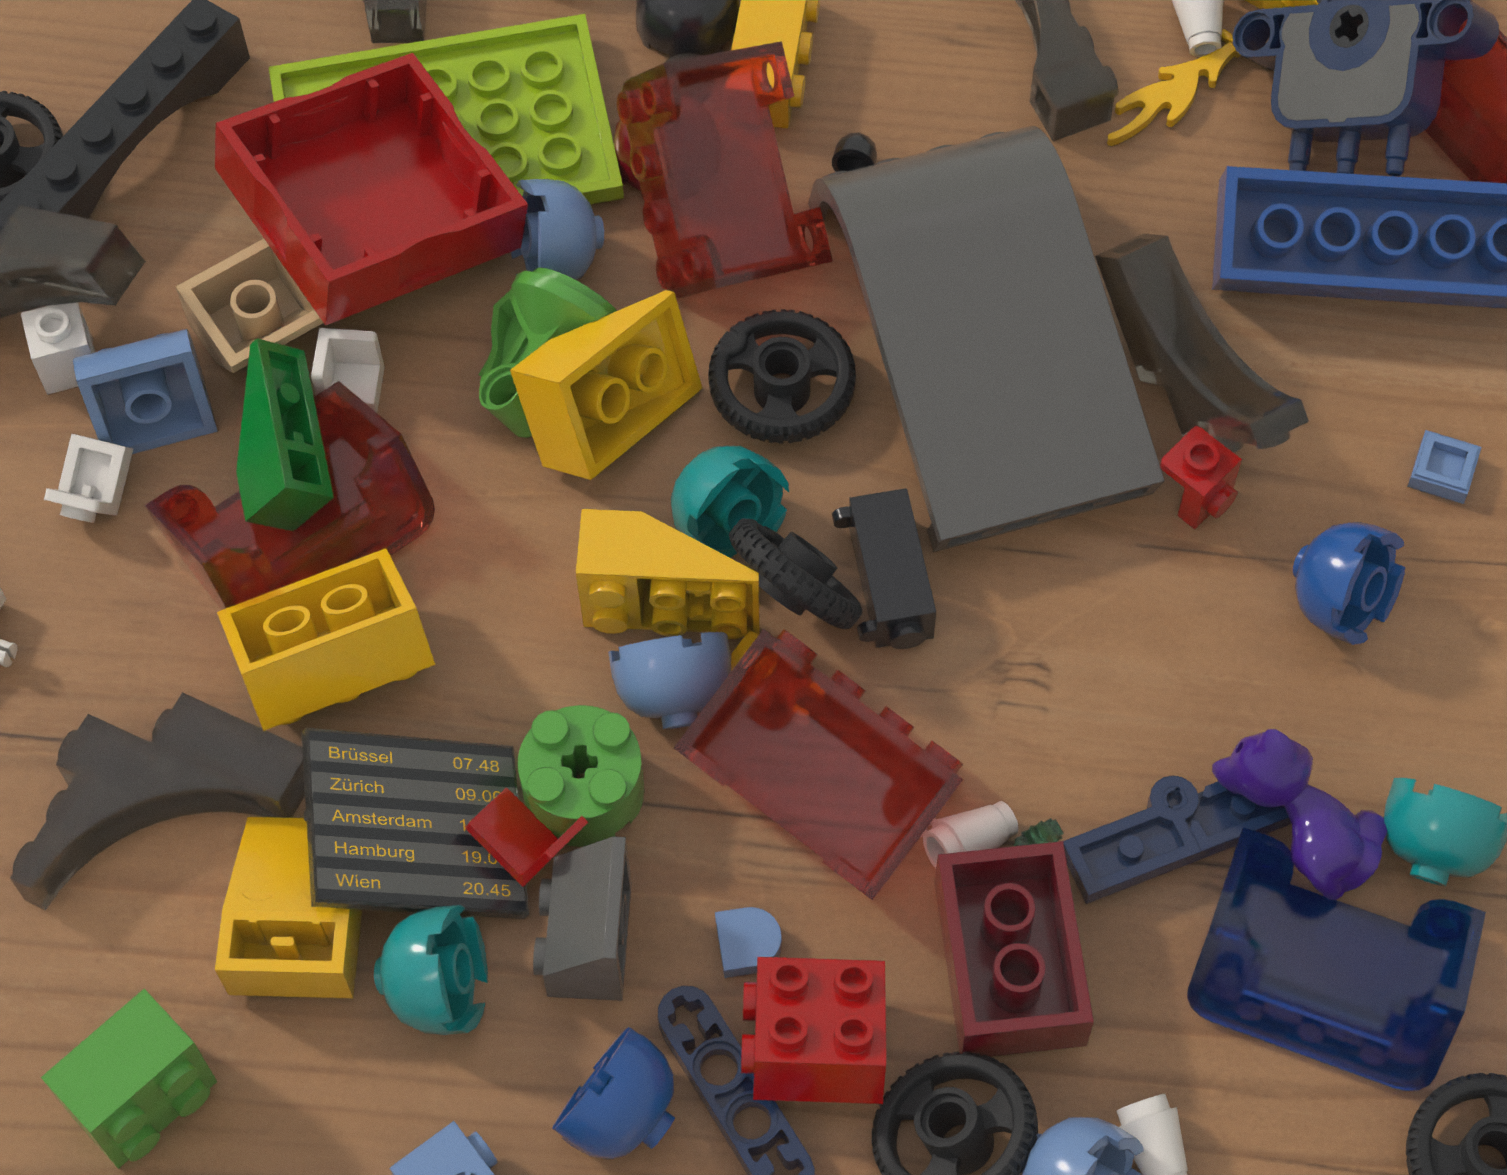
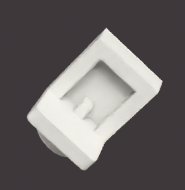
M71 434L58 490L46 488L44 500L62 504L60 515L81 521L95 523L97 513L117 516L133 448Z

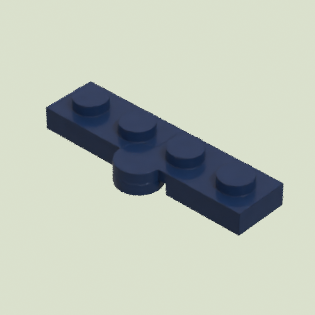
M1172 775L1163 777L1154 784L1148 798L1147 809L1064 840L1063 844L1067 866L1085 903L1088 904L1288 826L1291 822L1284 806H1259L1243 795L1233 794L1218 781L1205 786L1204 791L1198 793L1190 781L1183 777Z

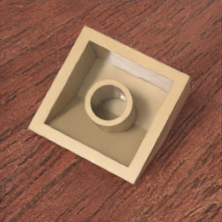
M265 239L254 243L175 286L188 324L215 363L232 373L248 365L250 344L258 338L285 345L323 323Z

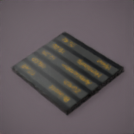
M305 728L302 731L306 804L303 818L307 822L311 907L417 913L435 907L461 905L465 909L460 913V916L525 919L529 916L527 885L522 887L465 829L466 825L505 788H508L518 798L514 746Z

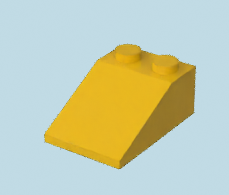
M668 290L606 315L598 321L587 323L548 340L510 370L542 466L589 480L596 477L703 389L675 293Z

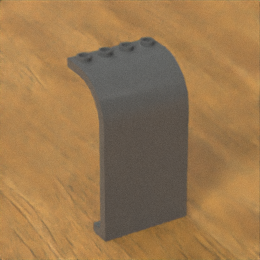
M1028 126L1008 132H995L976 140L956 145H943L927 152L904 158L886 159L875 165L852 171L834 172L814 181L808 201L814 223L825 221L828 209H832L848 244L931 520L927 533L933 552L1151 495L1160 487L1165 480L1080 210L1063 163L1052 142L1041 129L1036 126Z

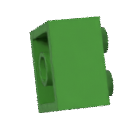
M145 989L140 991L41 1077L70 1116L118 1169L128 1160L132 1162L137 1161L148 1154L158 1143L161 1137L160 1132L179 1115L186 1117L199 1109L208 1099L211 1092L210 1088L218 1082L194 1041Z

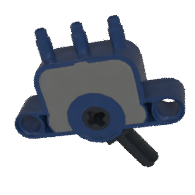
M1317 0L1318 5L1258 9L1250 11L1240 18L1234 28L1233 45L1242 56L1274 71L1271 110L1275 119L1280 124L1292 130L1288 156L1289 170L1298 171L1307 170V166L1310 163L1312 140L1338 142L1336 173L1354 174L1355 164L1358 162L1360 141L1387 139L1385 159L1387 160L1386 173L1389 176H1401L1404 173L1405 162L1408 159L1410 137L1417 136L1426 130L1436 117L1440 105L1445 61L1481 57L1492 49L1499 35V23L1496 17L1471 0ZM1467 20L1464 29L1458 33L1463 22Z

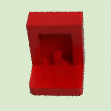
M1199 426L1193 427L1162 457L1160 463L1161 470L1184 487L1177 516L1194 530L1210 515L1217 519L1232 505L1238 494V491L1234 489V485L1242 461L1240 457Z

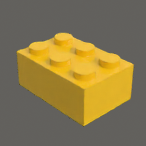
M386 548L217 612L263 731L278 725L294 723L304 715L335 703L351 701L361 693L392 681L408 679L418 671L435 665L417 608Z

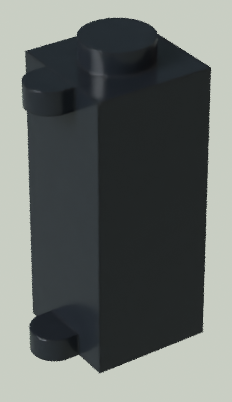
M907 488L850 497L849 506L834 510L832 512V519L836 528H849L867 606L869 621L862 622L857 626L859 640L863 642L874 641L876 648L892 646L896 649H909L920 645L927 639H933L936 608Z

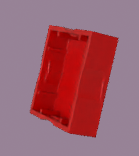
M414 53L348 75L322 90L306 95L287 97L216 122L215 170L325 326L520 249L522 246L528 203L487 149L474 140L464 129L454 111L452 103Z

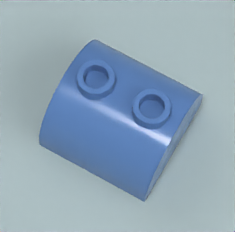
M188 329L159 334L153 338L114 348H105L95 353L73 358L76 381L98 440L133 448L132 454L218 432L202 370Z

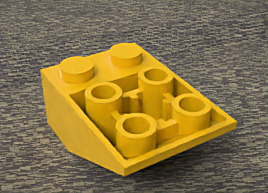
M581 510L576 579L583 627H594L600 632L610 634L622 633L627 629L653 630L664 636H679L686 632H724L728 635V639H737L745 636L749 630L760 635L758 572L642 511Z
M247 817L222 908L215 972L228 995L354 998L362 907L314 904L309 818Z

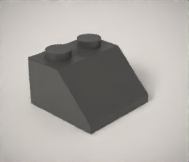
M610 837L554 857L552 879H541L539 915L548 916L547 937H536L533 972L534 975L543 976L547 997L623 1001L632 889L626 837Z

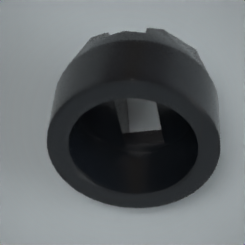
M860 132L849 133L842 137L837 143L832 157L834 171H852L875 165L877 161L875 143L868 136Z

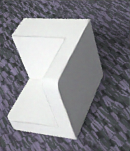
M319 328L311 379L321 412L377 416L385 366L375 332Z

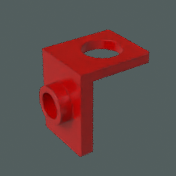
M505 788L466 825L465 829L524 887L588 821L581 816L558 839L508 788Z

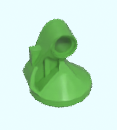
M540 267L534 269L533 272L522 271L518 273L511 285L512 289L493 305L491 324L492 349L486 363L478 374L481 377L479 387L481 405L512 433L524 438L530 437L532 434L510 370L548 340L587 323L598 321L602 317L617 311L613 305L586 285L565 274Z

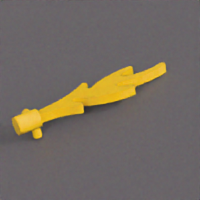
M1223 29L1221 40L1226 45L1222 46V48L1186 63L1160 67L1158 78L1166 81H1160L1143 87L1117 102L1115 105V113L1117 115L1138 107L1143 108V110L1129 124L1108 134L1107 144L1114 146L1138 134L1165 108L1170 109L1166 125L1173 127L1193 104L1198 87V78L1206 76L1208 78V86L1215 88L1217 79L1226 64L1232 58L1242 56L1233 45V35L1226 29Z

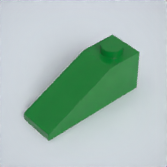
M258 338L250 344L236 468L245 522L295 531L334 498L305 352L301 349Z

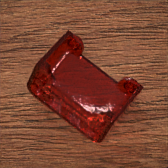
M340 381L314 396L334 498L295 531L245 522L240 491L214 507L211 500L200 488L193 485H178L145 505L157 528L221 610L385 548L391 556L420 537L431 525L435 513L434 501L402 434Z

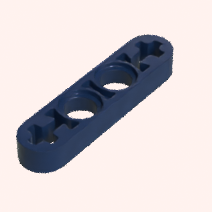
M680 986L671 989L663 996L658 1006V1023L662 1037L747 1175H775L774 1166L765 1152H768L779 1139H783L786 1143L777 1146V1156L783 1166L788 1171L798 1167L801 1170L798 1175H815V1168L809 1154L777 1103L769 1100H753L754 1074L741 1073L742 1048L711 998L703 990L694 986ZM682 1005L689 1012L701 1010L697 1014L699 1031L706 1041L700 1044L692 1054L686 1052V1050L695 1048V1039L684 1023L676 1026L672 1025L676 1021L675 1009ZM714 1033L719 1035V1037L710 1039ZM714 1055L730 1057L738 1068L735 1078L722 1086L708 1083L701 1075V1067L704 1061ZM753 1107L763 1110L771 1121L768 1132L757 1139H747L740 1136L735 1130L733 1123L736 1115L743 1109ZM765 1153L758 1162H755L751 1157Z

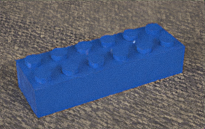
M1227 166L1219 179L1212 290L1507 309V183Z

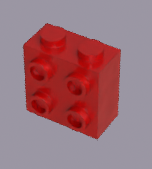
M757 957V982H744L743 1021H755V1034H742L741 1073L754 1074L753 1100L883 1104L886 1075L885 961Z

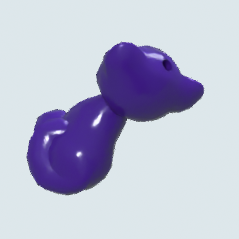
M1268 729L1265 732L1241 739L1231 756L1220 759L1212 764V772L1218 782L1233 794L1243 795L1259 806L1285 807L1292 824V861L1298 871L1312 883L1317 891L1329 900L1339 899L1345 892L1358 888L1368 880L1378 868L1381 860V845L1387 834L1384 817L1372 810H1361L1354 815L1336 798L1323 790L1309 785L1308 782L1313 768L1311 753L1306 747L1288 738L1282 732L1276 729Z

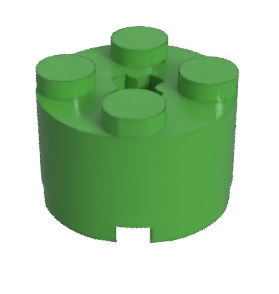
M575 705L555 711H545L534 719L531 729L521 744L518 755V774L525 806L558 839L583 816L588 823L566 845L584 847L610 837H615L616 832L622 829L629 821L631 824L639 814L645 793L640 747L626 718L618 713L609 712L599 707ZM579 774H585L584 778L577 779Z

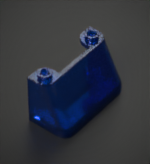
M1243 827L1188 986L1187 999L1191 1008L1199 1016L1210 1022L1395 1089L1415 1091L1429 1086L1440 1069L1465 1013L1486 912L1456 901L1446 899L1430 900L1418 908L1410 926L1337 900H1329L1323 895L1290 884L1295 864L1292 861L1291 850L1283 842Z

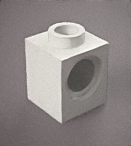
M77 298L22 312L21 317L31 360L47 395L78 387L73 358L95 353L96 351L91 332Z

